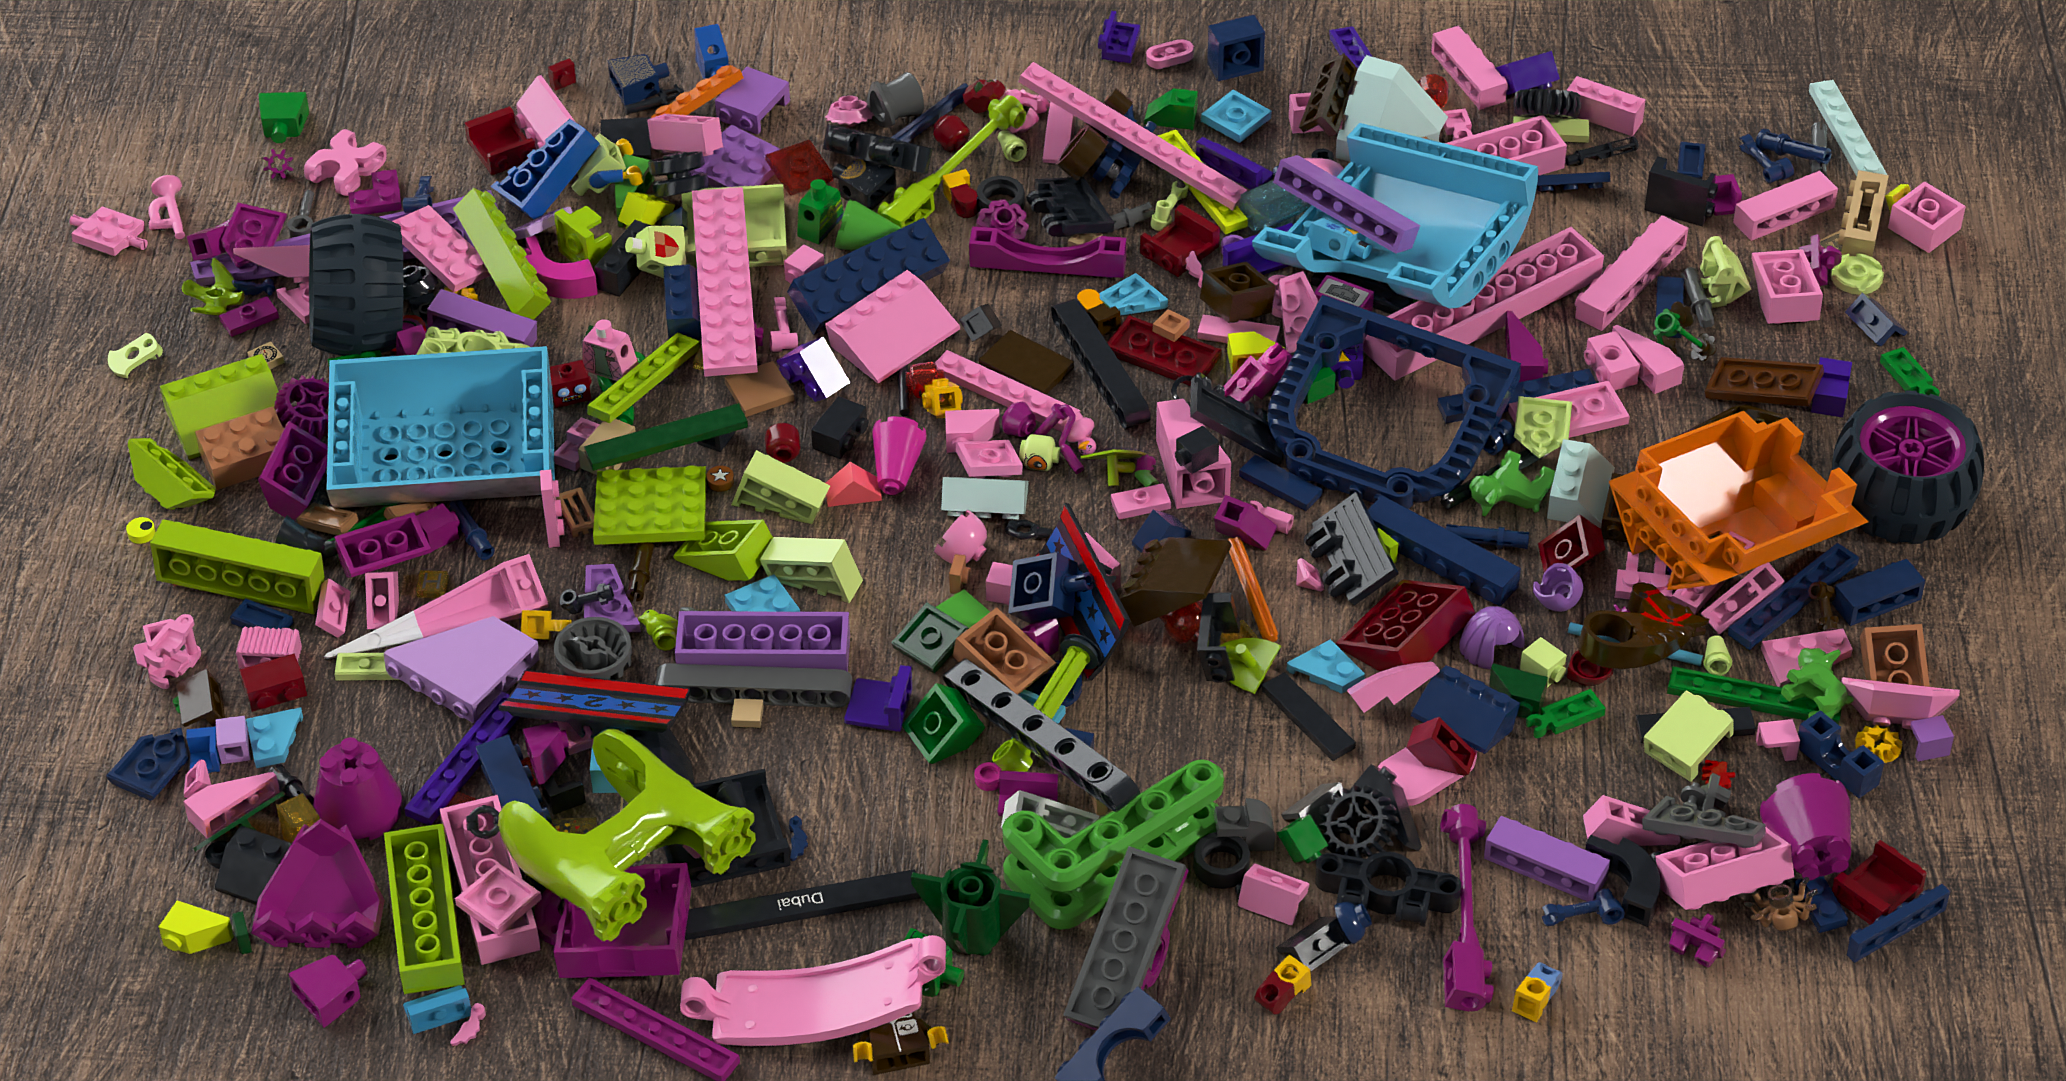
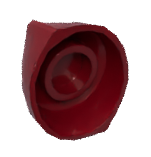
M1578 650L1570 659L1566 677L1581 685L1596 686L1606 681L1613 674L1614 668L1595 665L1586 660Z

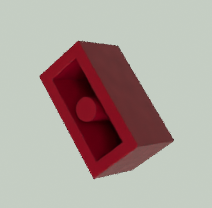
M295 653L239 669L243 689L252 712L307 696L304 677Z

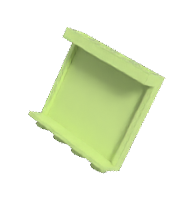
M783 184L740 186L743 187L749 267L784 265V260L787 259ZM736 187L705 188V189H701V190L723 189V188H736ZM692 192L681 194L682 208L687 211L688 229L684 231L686 265L690 264L697 269Z

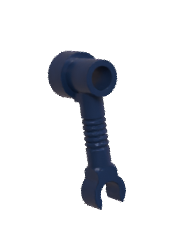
M1750 134L1739 138L1744 143L1739 146L1740 150L1751 155L1765 169L1763 170V176L1767 183L1771 184L1779 179L1785 180L1794 175L1793 165L1788 158L1784 157L1776 162H1772L1757 147Z
M421 176L419 188L414 197L403 199V210L405 213H412L428 205L433 208L432 197L430 194H427L434 190V187L430 186L432 176Z
M1609 889L1598 891L1595 894V900L1567 906L1547 904L1542 907L1545 913L1542 916V920L1546 926L1556 925L1568 917L1597 912L1600 915L1603 923L1612 925L1621 921L1625 915L1621 903L1614 898Z

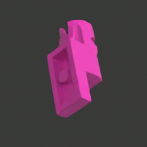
M1277 342L1270 346L1258 361L1250 355L1224 385L1225 397L1229 395L1243 404L1249 401L1254 394L1262 400L1282 378L1292 355Z

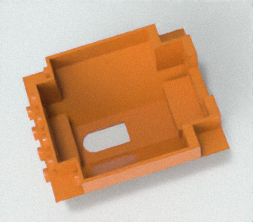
M1741 411L1640 450L1635 471L1609 481L1632 556L1651 549L1672 570L1667 590L1717 584L1869 521L1851 505L1857 484L1840 467L1830 472L1827 482L1798 455L1804 433L1787 417L1768 425L1764 421L1757 424L1745 411ZM1732 531L1755 543V545L1745 550L1746 544L1733 538L1729 532ZM1718 533L1720 534V536H1717V537H1715V538H1712V539H1709V538H1708V537H1711V536L1716 535V534H1718Z

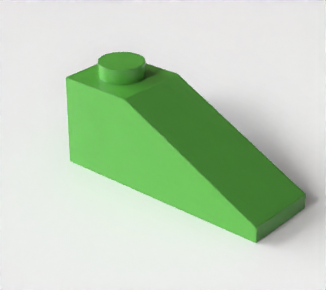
M628 154L623 156L626 166L623 172H626L631 166L639 167L643 175V183L636 186L631 185L629 178L623 179V182L615 183L616 213L619 227L625 225L618 221L627 193L645 194L655 180L649 171L648 161L650 160Z

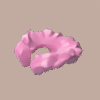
M1017 89L1007 90L999 100L1001 101L1005 96L1011 95L1018 99L1022 106L1030 107L1026 119L1020 128L1015 129L1010 126L1007 129L1012 134L1026 132L1039 121L1037 114L1046 112L1047 108L1050 107L1049 100L1041 95L1028 93L1024 89L1020 91Z

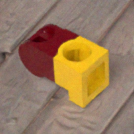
M964 169L943 175V194L956 214L962 218L975 216L978 212V195L974 189L970 188V175L967 170Z
M1288 955L1259 986L1254 1000L1272 1014H1279L1300 991L1304 993L1311 986L1310 969L1291 955Z

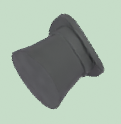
M904 72L887 84L885 82L879 83V81L872 82L868 91L867 105L874 114L872 120L881 127L889 128L895 125V120L898 118L921 115L924 109V98L916 78L911 73Z

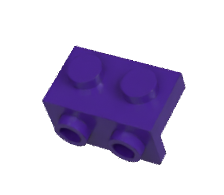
M1111 11L1109 19L1104 20V34L1099 35L1098 49H1102V59L1131 63L1140 35V25L1117 22V11Z

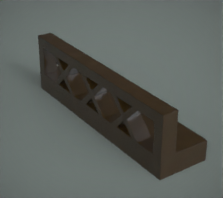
M1345 53L1321 64L1299 125L1303 133L1318 125L1329 137L1338 133L1349 96L1356 82L1354 79L1358 70Z

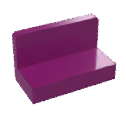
M1000 770L998 816H1003L1005 801L1019 790L1058 802V774Z

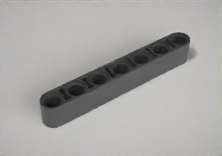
M668 663L657 668L655 685L690 688L688 703L734 704V699L763 700V705L839 708L849 704L852 676L849 672L841 669Z

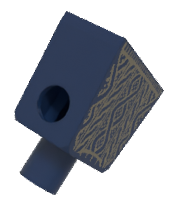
M645 54L607 60L609 80L623 105L639 102L658 94L660 89L659 79L670 76L666 62L653 66L648 55Z

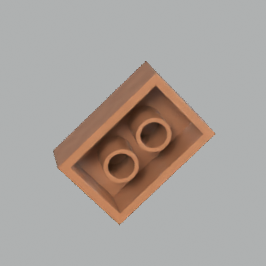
M273 406L195 431L200 455L216 490L261 475L284 430Z

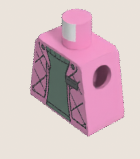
M609 320L598 321L583 340L582 360L585 368L590 373L618 381L639 364L629 335L612 329Z

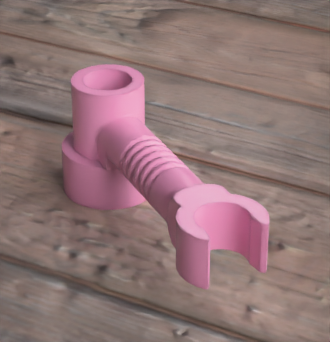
M774 297V314L777 317L779 331H770V351L782 352V349H795L798 347L797 333H790L785 297Z

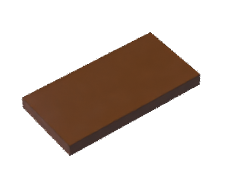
M1720 357L1704 391L1705 397L1709 399L1809 406L1824 374V367L1821 364Z

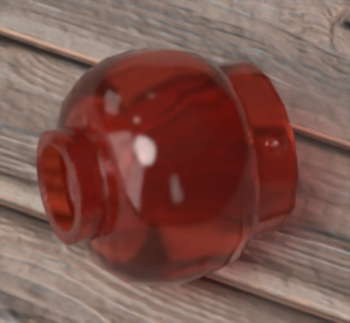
M1201 600L1159 617L1164 623L1165 631L1174 641L1179 643H1187L1190 640L1193 643L1198 641L1203 603Z

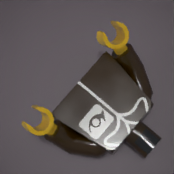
M913 1012L894 1021L862 1031L858 1042L853 1045L854 1062L865 1059L871 1061L873 1075L930 1064L929 1044L931 1049H934L940 1043H949L946 1029L943 1026L932 1028L921 1018H916Z

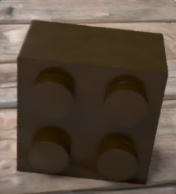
M1246 261L1203 271L1200 299L1224 318L1225 321L1235 323L1239 320L1257 318L1261 315L1272 313L1276 285Z

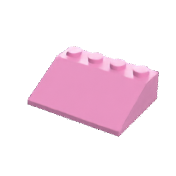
M908 270L825 323L831 347L878 384L960 330V325L925 283Z

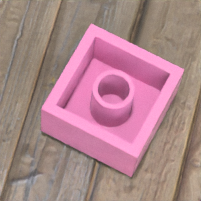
M1924 181L1892 205L1888 229L1930 253L1961 229L1966 206Z

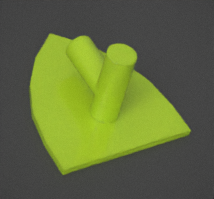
M1113 449L1083 455L1081 459H1107L1108 486H1119L1118 472L1133 473L1135 471L1134 462H1118V459L1140 458L1147 454L1141 451Z
M1241 638L1220 645L1226 646L1234 672L1235 681L1230 682L1245 691L1255 694L1279 652L1281 645L1259 638Z

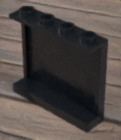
M765 769L692 784L693 787L716 799L717 788L722 783L728 780L741 782L748 810L754 813L756 827L752 831L755 833L756 841L751 846L750 852L742 858L740 856L735 857L731 861L729 869L721 875L719 873L713 874L707 870L702 857L694 858L683 847L684 844L663 846L667 864L687 863L691 888L791 866L789 845L787 839H784L767 786Z

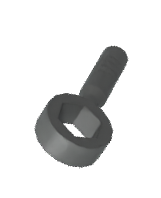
M311 190L304 192L300 215L288 221V231L292 238L310 234L313 220L308 216L314 198V192ZM306 226V228L298 230L295 227Z

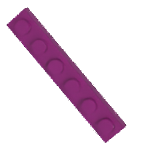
M590 977L571 998L574 1007L715 1081H725L740 1063L738 1054Z

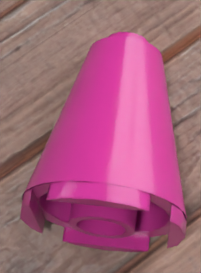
M892 416L888 417L886 422L880 423L881 419L878 420L873 426L872 432L878 487L889 495L898 494L905 489L926 442V430L924 427L923 431L918 428V422L905 417Z

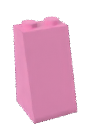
M1184 399L1157 402L1156 442L1176 509L1222 503L1225 495L1230 496L1231 461L1220 446L1219 461L1193 474L1184 466H1180L1176 461V438L1204 426L1190 417V407Z

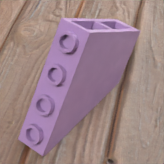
M492 616L388 649L384 652L385 669L392 678L400 679L414 691L422 692L436 704L449 708L458 717L475 723L501 692L506 693L521 678L524 670H529L539 660L538 641Z

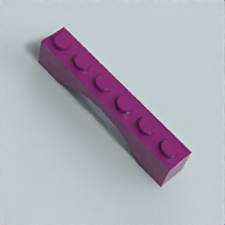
M972 226L969 241L970 267L1124 278L1126 238L1099 236L1092 241L1076 246L1043 247L1017 240L998 228Z

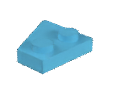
M1137 273L1099 293L1100 300L1108 308L1116 306L1121 315L1168 307V299Z
M1331 639L1287 662V671L1289 673L1301 672L1310 676L1309 681L1319 685H1326L1329 689L1339 693L1346 692L1349 688L1365 679V673Z

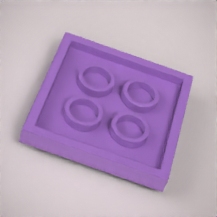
M730 125L721 133L723 147L714 150L712 155L704 156L705 164L701 168L691 170V173H707L709 185L715 188L763 185L790 162V153L734 125Z

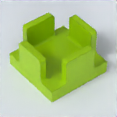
M584 206L571 214L567 213L564 209L558 210L554 213L559 252L571 262L589 259L595 273L594 266L613 245L612 236L608 232L594 239V234L590 231L591 228L602 222L601 217L588 206Z

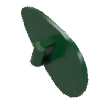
M283 791L195 846L193 850L196 852L237 825L239 828L242 825L256 830L251 826L248 818L284 796L285 793Z

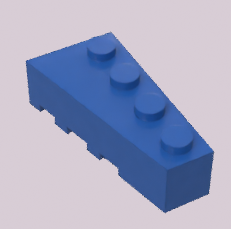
M572 119L567 120L546 138V144L540 149H533L527 155L528 159L518 168L516 166L512 167L507 172L508 176L500 183L496 181L490 186L505 201L532 220L543 216L600 145L585 128Z

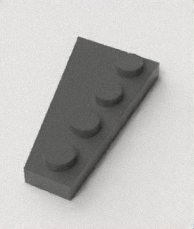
M1665 796L1642 818L1643 830L1654 831L1658 835H1681L1684 839L1700 838L1715 844L1732 843L1737 844L1741 848L1754 847L1766 835L1765 824L1735 815L1724 818L1721 816V811L1715 809L1700 811L1697 810V804L1687 801L1683 805L1675 803V798Z

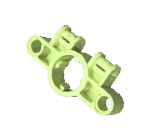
M431 326L428 328L425 339L416 355L528 348L530 346L509 343L505 334L501 331L485 333L483 330H475L474 332L460 334L456 328L439 330L438 327Z

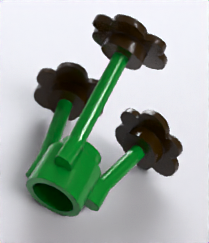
M1675 302L1672 304L1671 309H1664L1655 319V327L1657 329L1653 332L1656 336L1654 342L1668 347L1677 355L1676 342L1674 339H1668V337L1680 333L1692 342L1691 348L1693 350L1690 356L1693 360L1700 359L1701 361H1706L1708 356L1716 353L1717 346L1715 345L1716 338L1714 336L1702 333L1698 338H1695L1685 330L1686 327H1690L1694 323L1690 306H1684L1681 302Z

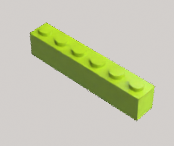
M472 188L453 210L511 312L534 320L551 303L546 293L547 288L539 281L536 276V269L525 257L527 255L525 250L515 240L516 234L507 226L505 215L495 205V198L487 191L482 192Z

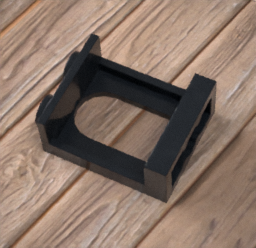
M1208 593L1207 597L1203 599L1197 652L1206 681L1216 683L1235 681L1226 646H1220L1222 633H1240L1241 623L1232 593Z

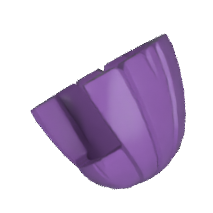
M1497 606L1485 607L1479 610L1466 624L1460 638V652L1473 665L1477 664L1480 668L1491 669L1494 659V646L1512 642V645L1523 648L1525 644L1523 629L1515 615L1507 609Z

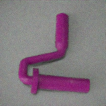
M1056 403L1051 408L1052 413L1033 434L1046 436L1060 419L1066 420L1069 416V420L1059 440L1061 454L1074 473L1078 474L1084 470V467L1070 446L1065 444L1076 415L1069 405Z

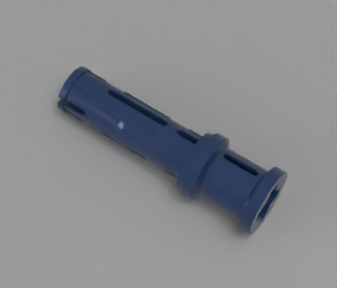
M1763 128L1756 138L1757 147L1761 151H1774L1779 156L1790 154L1822 164H1827L1831 159L1832 153H1830V148L1791 139L1785 133L1779 135Z

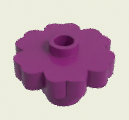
M1004 199L990 202L989 209H981L976 222L977 227L998 228L1007 235L1024 242L1029 225L1025 222L1026 212L1018 204L1009 206V203Z

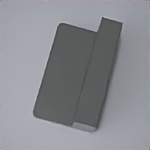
M1341 783L1319 785L1284 811L1281 816L1284 820H1297L1300 817L1311 815L1320 830L1319 826L1326 823L1321 819L1320 815L1329 812L1325 804H1334L1333 795L1343 796Z

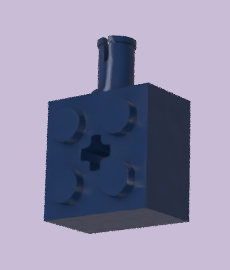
M1058 552L1013 560L1008 613L1029 624L1073 616L1075 592L1092 590L1094 584L1087 585V583H1094V576L1090 572L1077 574L1078 563Z

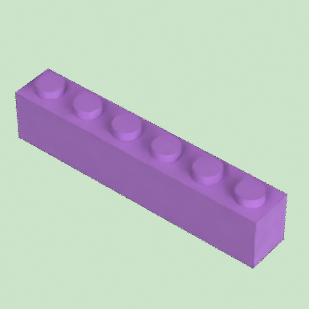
M1298 155L1280 161L1273 181L1274 184L1395 254L1413 247L1420 228L1419 224Z

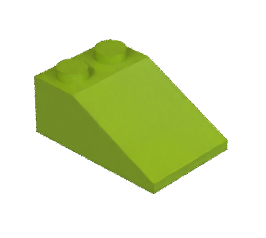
M763 519L705 522V540L685 541L673 557L676 561L728 581H747L755 576L756 571L762 565L760 558L773 539V536Z

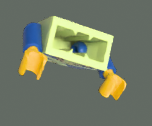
M599 133L595 139L600 145L577 172L579 178L571 187L578 195L583 196L589 188L596 193H601L611 183L623 182V179L629 178L631 185L634 186L642 184L643 175L639 167L631 166L626 172H623L626 166L622 157L625 154L631 155L634 153L629 141L620 139L614 144Z

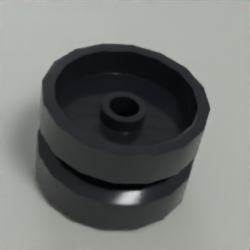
M703 151L673 153L648 161L651 175H667V178L656 180L652 184L654 196H672L709 187L707 173H691V170L701 168L705 164Z

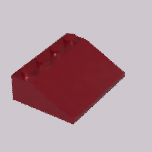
M1402 579L1336 642V645L1342 651L1380 672L1397 666L1428 662L1444 645L1450 642L1451 638L1460 629L1466 626L1467 622L1476 613L1465 586Z

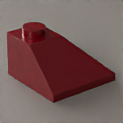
M1580 514L1538 543L1543 572L1556 563L1567 564L1575 570L1605 550L1601 529Z

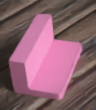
M1254 864L1244 874L1238 906L1292 925L1296 919L1298 905L1307 895L1310 883Z

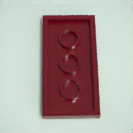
M1128 315L1107 342L1118 359L1173 380L1184 375L1195 376L1198 372L1207 376L1222 356L1221 349L1181 335L1173 342L1153 332L1152 323ZM1191 381L1182 382L1183 384L1191 386Z

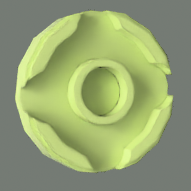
M1856 253V256H1849L1850 254L1842 255L1841 263L1831 269V279L1834 285L1850 294L1872 293L1879 289L1883 281L1884 272H1882L1881 264L1873 257L1865 254Z

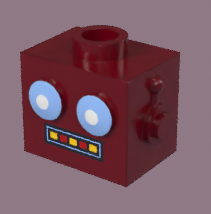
M583 360L550 367L552 396L555 408L591 400L590 384H592L591 377L588 376L589 372L585 368Z

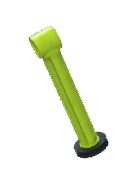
M1068 634L1060 645L1064 658L1033 705L1050 719L1054 717L1083 669H1094L1097 667L1098 662L1101 661L1102 654L1100 649L1090 639L1082 635ZM1014 738L1003 743L992 757V761L1003 771L1027 772L1033 763V760L1030 758L1031 751Z

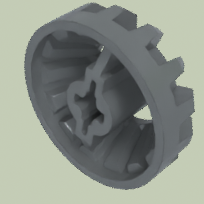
M587 617L576 620L564 627L556 637L554 643L556 666L559 667L560 674L609 680L611 676L617 680L624 675V671L631 665L632 647L629 633L620 623L609 618ZM575 662H581L584 670L577 669Z

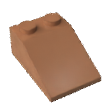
M997 607L957 637L953 651V657L958 662L964 658L968 659L1017 695L1056 665V662Z
M1922 624L1864 628L1860 635V645L1866 680L1930 687Z

